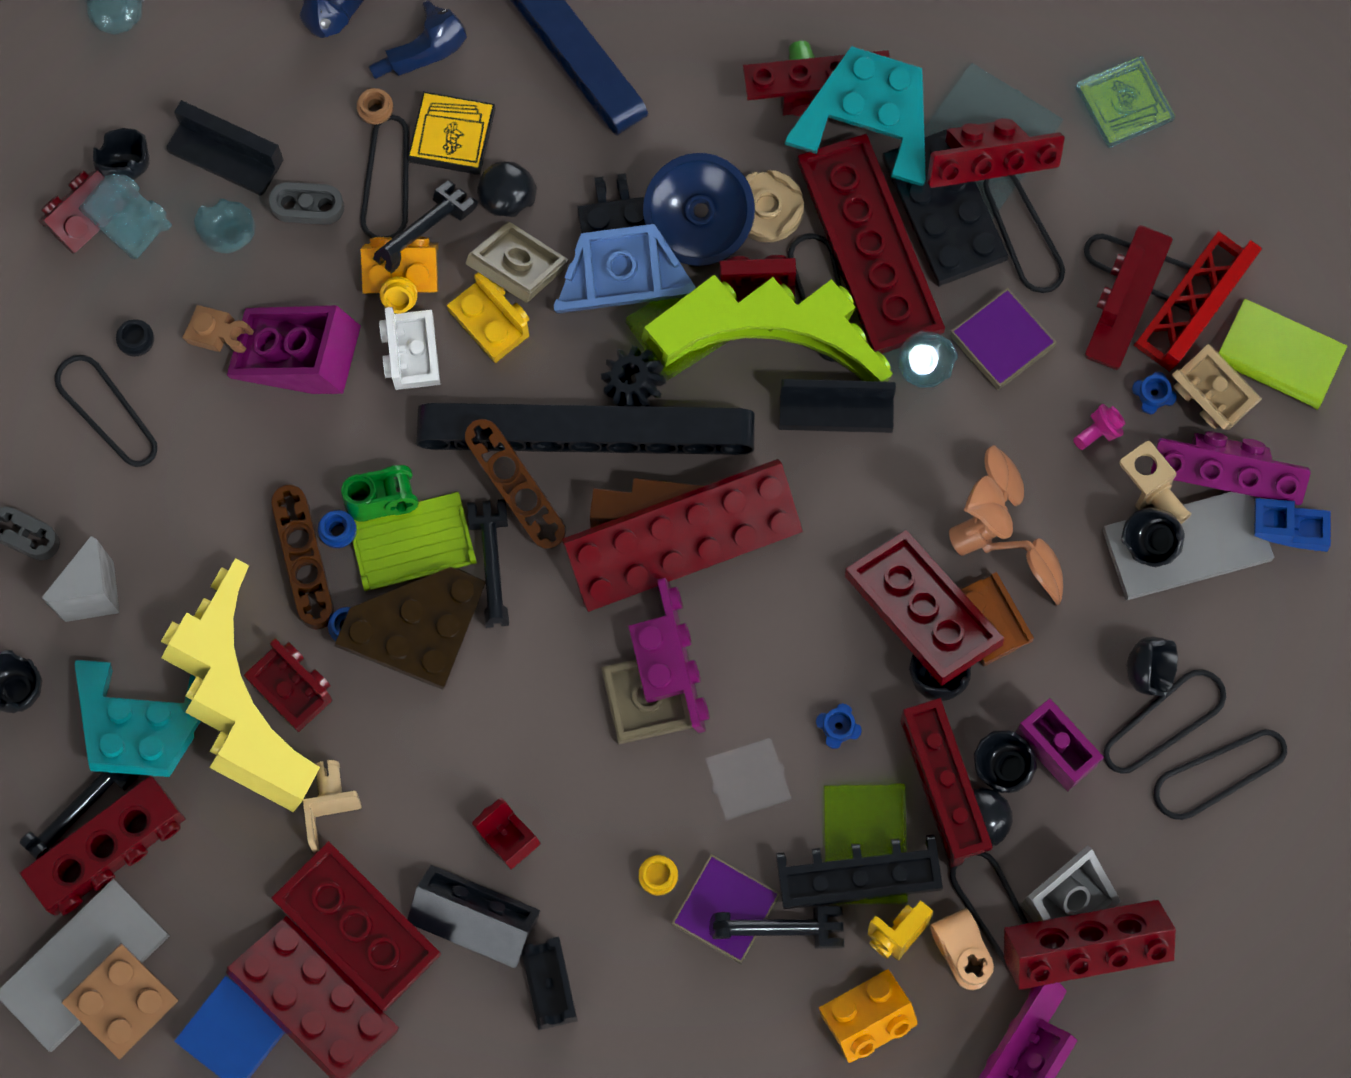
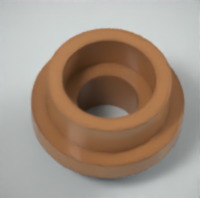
M368 89L362 93L357 101L358 114L366 123L381 124L387 121L393 113L392 98L381 89ZM375 104L382 106L378 111L369 110Z

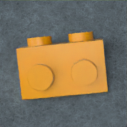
M420 236L401 251L400 265L393 273L385 269L386 261L378 264L373 260L375 252L392 238H370V244L362 246L363 293H380L382 284L387 279L397 276L412 281L417 288V292H438V243H429V237Z
M889 969L819 1007L823 1020L838 1041L848 1063L869 1056L876 1048L894 1038L906 1035L910 1029L918 1024L912 1003Z

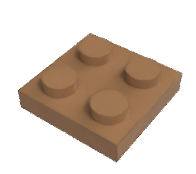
M120 943L62 1000V1004L120 1060L179 999L138 958Z

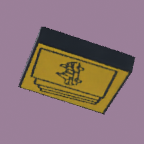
M423 91L408 153L409 163L480 175L495 114V104Z

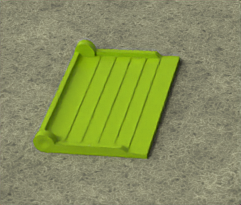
M1245 298L1218 353L1235 371L1318 410L1343 358L1347 345Z
M459 492L419 501L418 507L407 514L390 515L364 522L355 521L357 532L353 545L364 591L429 576L449 567L456 569L477 563Z

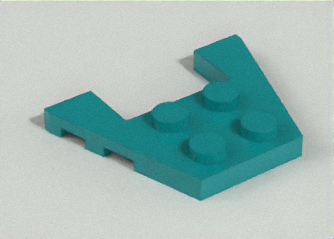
M851 46L790 131L785 145L817 154L827 118L835 119L900 139L901 144L891 177L923 186L926 180L922 68Z
M76 660L75 671L90 770L170 777L194 739V732L201 722L185 713L192 700L185 697L184 703L107 697L113 673L111 663ZM190 674V679H189V683H188L187 692H188L190 686L192 685L194 679L196 678L195 676H193V675H191V674Z

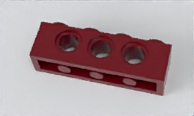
M149 776L21 871L20 875L47 912L55 917L60 913L62 915L69 914L82 903L81 897L93 888L96 891L104 888L115 878L114 873L124 865L132 866L142 860L148 854L147 848L160 839L163 842L174 836L181 828L179 824L186 820V818L160 783L153 776ZM138 816H146L147 825L145 829L140 833H131L130 824L133 819ZM106 840H113L114 850L111 855L106 858H99L97 854L99 845ZM74 864H80V877L74 882L66 883V870Z
M1158 899L1004 928V960L1019 990L1174 961L1176 928Z

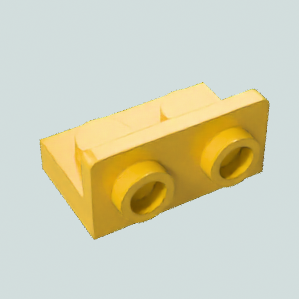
M477 272L474 275L475 283L447 304V309L491 360L496 363L530 336L527 323L530 319L518 303L513 305L509 303L504 297L506 294L504 288Z
M921 900L914 909L907 905L893 921L894 926L892 929L875 915L869 924L868 936L872 938L869 944L884 958L888 959L892 955L899 961L929 926L933 910Z

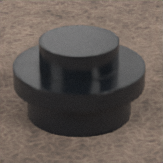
M128 320L118 329L116 343L124 354L133 357L141 356L152 348L154 333L146 322L142 320Z

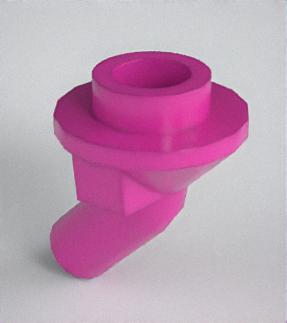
M1101 404L1090 415L1095 423L1074 437L1073 441L1080 450H1084L1102 435L1110 442L1123 436L1122 427L1125 425V420L1114 406L1108 408L1106 405Z

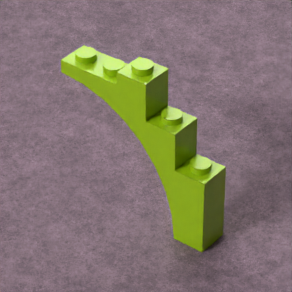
M713 275L646 325L641 340L664 367L689 352L717 342L742 338H762L800 344L827 355L855 373L862 381L888 382L893 374L890 371L891 366L886 357L878 351L874 352L866 342L863 330L857 324H851L848 321L856 308L853 305V298L843 286L838 287L832 279L797 305L792 291L785 284H779L774 277L738 303L736 301L737 295L733 288L725 281L721 283Z

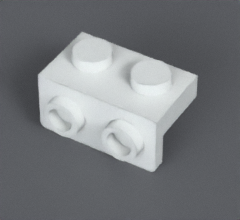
M386 307V320H379L382 343L388 342L389 355L383 356L385 378H392L395 390L440 385L432 310L394 314L393 307Z

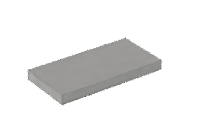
M1228 492L1184 504L1183 506L1190 511L1191 516L1181 524L1185 533L1182 553L1172 563L1156 568L1135 561L1128 548L1122 543L1121 536L1127 520L1104 526L1102 531L1126 601L1272 561L1275 557L1269 541L1254 536L1255 501L1253 496Z
M112 879L0 988V1001L49 1052H53L81 1024L62 1004V1000L120 943L143 963L170 935L115 879Z

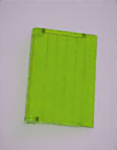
M905 784L824 786L825 862L852 859L851 844L856 843L860 844L862 858L892 854L890 840L897 838L900 841L901 853L907 852ZM908 895L835 904H907Z

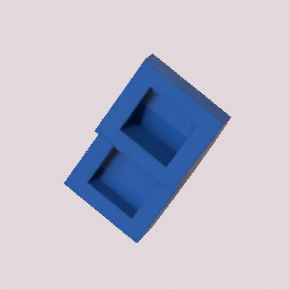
M1256 498L1254 536L1285 546L1328 552L1331 546V511L1295 508V501Z

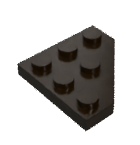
M449 567L353 606L348 610L334 646L443 690L486 582Z

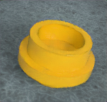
M392 277L387 279L381 286L380 300L385 307H393L394 313L400 314L410 310L417 301V288L407 278Z
M661 855L647 858L639 869L640 885L647 893L655 896L671 892L678 881L676 865L671 859Z

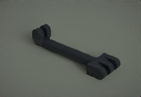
M450 180L446 181L434 192L432 200L437 205L378 249L374 254L373 260L378 264L386 261L385 269L390 273L395 272L400 265L401 251L448 214H452L460 221L475 210L478 201L470 197L462 203L467 193L462 189H458L450 195L456 185Z
M498 499L497 510L499 513L492 514L490 500L483 501V515H477L475 502H467L470 530L481 529L487 595V608L484 610L486 628H492L496 623H501V626H509L508 609L503 605L497 540V528L508 527L505 499Z
M102 772L38 837L29 832L20 840V844L36 860L50 850L49 848L114 782L125 791L140 775Z
M817 906L813 908L814 919L731 920L729 912L714 913L711 917L709 932L713 939H730L731 936H814L815 949L844 948L843 938H829L828 932L844 931L842 922H828L829 916H842L843 909L841 906Z

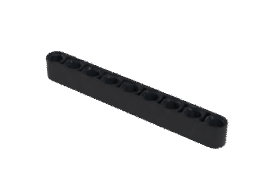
M426 403L418 406L416 445L424 449L470 450L465 441L467 427L475 420L488 419L499 427L514 451L744 455L754 451L755 413L744 408ZM480 426L475 428L477 435L473 438V441L476 445L483 443L489 451L505 450L501 442L496 448L490 442L489 437L493 434L492 429H482Z

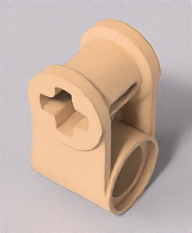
M965 908L930 924L933 939L939 951L945 957L959 986L972 991L985 986L993 973L994 964L970 911ZM968 961H971L973 966L981 965L982 970L978 978L974 973L967 974L965 972L969 964Z

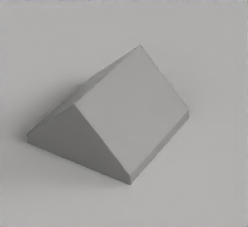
M90 536L42 596V599L65 622L120 613L114 561L99 541Z
M1087 845L1029 894L1020 906L1034 922L1114 908L1121 900L1093 849Z

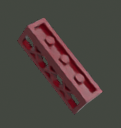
M941 698L903 709L900 722L950 867L962 865L965 858L991 851L993 846Z

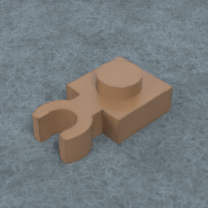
M197 305L182 338L190 345L220 352L224 343H226L233 351L244 353L246 347L236 339L243 333L253 335L254 331L246 322L234 321L235 319L227 312Z

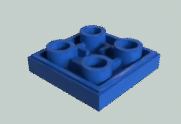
M225 976L174 1042L220 1078H250L285 1032L235 982Z

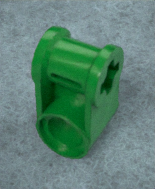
M394 465L383 470L355 474L348 477L341 487L346 512L355 521L364 522L390 515H403L415 510L419 502L416 495L412 493L410 480L413 474L410 467ZM358 495L368 496L362 501L353 500Z

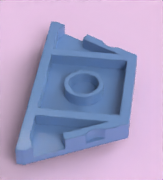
M655 224L581 233L575 248L574 260L569 264L564 277L566 281L559 299H556L554 303V311L556 313H565L682 298L696 289V287Z

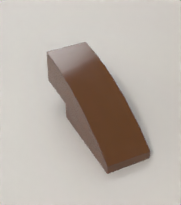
M633 478L632 493L593 488L590 527L598 526L703 486Z

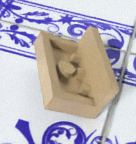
M1207 344L1181 370L1177 369L1172 374L1178 381L1174 388L1188 402L1194 398L1201 405L1203 410L1199 414L1213 429L1220 426L1224 430H1229L1262 400L1210 344Z

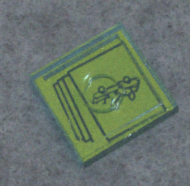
M1142 55L1079 81L1076 85V90L1108 149L1174 121L1176 116Z

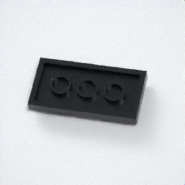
M947 129L924 138L926 180L923 186L891 177L899 147L883 153L882 158L938 287L1000 264L1008 259V253L975 181L931 188L927 184L931 153L951 149L945 142Z

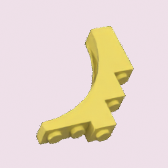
M235 558L229 570L221 567L210 586L217 591L213 599L210 601L204 598L194 616L186 612L180 625L172 621L161 640L162 643L168 645L161 658L196 677L185 697L192 700L185 713L220 731L209 751L216 755L209 768L294 812L303 801L320 767L293 750L269 726L254 705L241 677L234 649L233 618L238 591L249 565Z

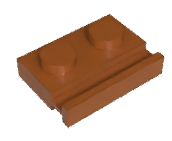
M997 572L961 589L1004 637L1003 646L980 660L983 667L1014 652L1019 647L1033 642L1034 637Z

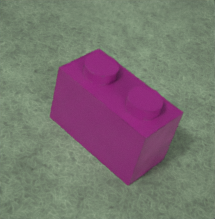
M1051 698L1023 720L1015 731L1030 744L1035 752V756L1067 791L1072 789L1095 769L1104 758Z

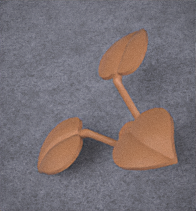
M996 445L991 446L985 452V468L988 476L980 478L975 483L964 508V511L973 515V518L950 528V541L956 552L961 556L980 548L985 553L1000 549H1025L1027 551V562L1034 576L1054 600L1055 606L1060 605L1063 595L1062 569L1057 556L1045 541L1038 538L1033 541V544L1028 540L992 542V539L996 536L1001 539L1011 537L1013 523L1005 502L1008 498L1014 506L1020 505L1024 499V484L1013 461Z

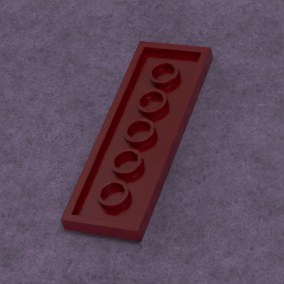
M867 133L819 148L817 154L807 152L798 155L797 163L847 290L853 298V305L856 307L855 310L869 346L873 351L883 354L944 334V323Z
M779 459L565 537L562 539L585 608L590 612L659 586L658 579L666 578L668 582L799 534L803 530L783 465Z

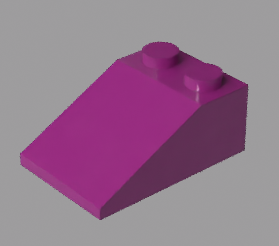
M337 305L245 308L242 321L246 322L253 329L254 333L253 335L243 333L237 337V341H240L246 347V351L244 353L233 351L227 372L229 378L310 394L344 393L361 328L360 324Z

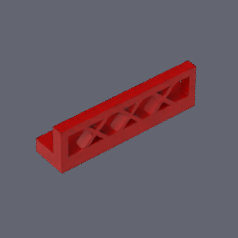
M1218 230L1133 346L1170 372L1182 360L1263 248L1252 240L1242 248ZM1217 244L1235 257L1230 265L1214 266L1212 251ZM1206 261L1207 268L1200 269V267ZM1223 273L1217 281L1216 274ZM1209 274L1212 290L1206 294L1194 295L1192 278ZM1185 289L1187 296H1180ZM1203 301L1197 309L1196 302ZM1188 303L1191 316L1189 321L1173 322L1171 311L1173 304ZM1165 316L1166 324L1159 325V323ZM1176 329H1182L1181 332H1180V333L1178 334V336L1176 337V332H1175V330H1176ZM1168 331L1170 347L1165 353H1162L1147 342V339L1153 332Z

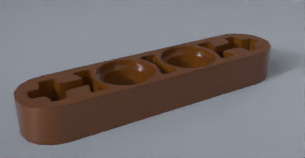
M488 419L473 421L466 429L465 441L531 539L544 549L558 546L566 534L563 520L499 427ZM480 426L482 429H492L493 434L489 437L490 442L495 448L501 442L505 450L493 454L486 461L483 454L490 451L485 444L479 443L476 445L473 438L477 435L475 428ZM509 457L514 461L516 470L511 478L502 479L495 474L494 464L498 458ZM523 488H529L537 495V504L532 510H522L516 504V495ZM543 506L549 511V513L542 515L548 525L555 522L559 528L555 531L557 539L552 542L548 537L543 540L539 537L538 533L541 532L542 528L537 520L532 525L526 520V517L537 514Z
M284 485L274 492L272 508L297 612L303 624L308 628L314 630L323 629L328 626L329 619L334 613V606L309 504L299 487ZM288 496H292L295 501H300L294 504L298 520L291 521L286 507H280L286 504L285 498ZM296 530H303L309 534V541L302 548H293L288 544L290 534ZM306 565L314 566L318 570L317 578L310 584H302L297 580L298 570ZM314 592L320 607H326V609L320 611L321 617L318 619H314L311 614H306V612L312 609L308 594Z

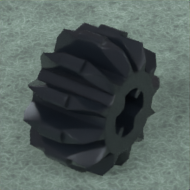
M632 346L627 356L622 349H618L617 356L619 359L616 362L610 359L606 360V365L611 371L601 374V379L607 383L603 391L607 397H613L612 402L615 406H624L625 404L626 406H638L640 402L643 406L650 407L648 398L651 395L655 398H661L662 394L656 386L666 384V378L659 374L664 369V366L660 360H654L655 355L650 350H646L641 354V350L637 346ZM633 374H636V375H635V378H636L637 381H636L635 383L631 384V383H632L631 376H632Z

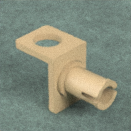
M1144 442L1120 460V466L1142 491L1135 505L1138 510L1153 504L1155 508L1172 513L1179 520L1180 524L1184 523L1191 516L1190 511L1183 506L1170 490L1177 473L1152 442ZM1141 456L1151 457L1156 463V471L1151 475L1140 474L1135 468V460Z
M327 760L329 776H327V769L324 768V762L316 763L320 767L316 774L319 796L303 799L307 839L313 854L319 851L315 817L362 808L357 791L342 793L339 771L340 763L335 760Z

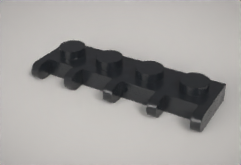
M926 835L927 850L901 853L900 841L897 838L890 840L892 854L862 858L860 844L856 843L851 844L852 859L822 862L820 848L812 849L813 864L786 867L787 860L784 852L776 853L783 910L942 891L943 885L935 835Z

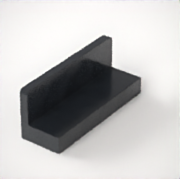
M181 100L174 111L179 127L166 147L168 152L249 191L263 195L284 161L279 145Z
M782 379L779 430L892 433L894 428L896 383Z
M431 865L416 888L407 920L417 928L515 968L520 962L526 940L537 923L541 910Z

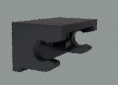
M550 938L546 940V943L539 945H525L522 956L538 1030L578 1021L560 938Z

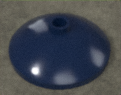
M691 153L671 160L654 175L645 193L643 215L645 225H656L679 262L703 266L727 259L744 244L754 223L755 201L747 179L732 163L708 153ZM703 203L708 207V213L705 217L699 218L695 214V207Z

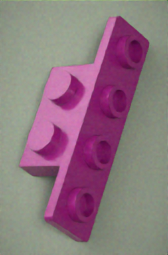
M1207 431L1205 435L1194 433L1192 444L1160 438L1156 449L1177 473L1174 478L1175 481L1265 499L1295 501V505L1303 503L1311 474L1310 469L1304 466L1274 461L1270 448L1265 447V444L1258 440L1243 439L1242 442L1229 440L1224 434ZM1154 460L1151 466V474H1153L1156 471V463Z
M666 578L658 579L666 616L629 626L645 699L650 703L685 694L692 727L698 733L706 732L704 721L709 720L710 716L705 698H698L695 686L696 683L701 682L697 663L695 660L689 661L686 649L687 646L692 645L689 629L686 623L680 624L677 610L683 609L680 592L677 586L671 587Z
M1059 982L1031 988L1027 1001L1017 1017L1010 1022L1007 1033L997 1049L989 1056L986 1067L979 1078H1055L1077 1043L1076 1038L1072 1034L1048 1023L1066 995V989Z

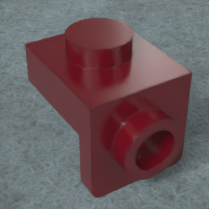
M499 798L492 805L486 807L472 821V825L485 843L510 870L541 845L538 838L515 815L503 798Z

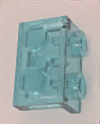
M119 174L106 175L78 209L132 259H138L160 231H168L172 224L165 218L167 213L160 205L152 200L147 201L138 193L140 188L130 177L124 174L121 176Z

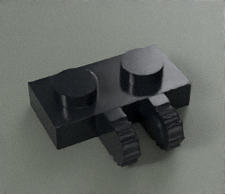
M626 173L617 174L616 179L617 190L620 193L621 200L607 202L606 182L603 180V177H596L594 179L598 204L578 206L581 233L645 225L643 215L645 197L629 198Z

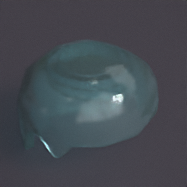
M87 0L88 16L100 31L116 35L127 32L134 24L141 20L142 2L144 1Z
M222 198L213 207L209 208L202 205L194 218L196 231L201 241L212 251L222 254L238 251L249 244L256 229L251 210L241 202L227 201Z
M920 331L911 335L903 343L898 357V368L905 380L918 388L935 387L951 377L954 363L958 360V353L952 342L935 331Z

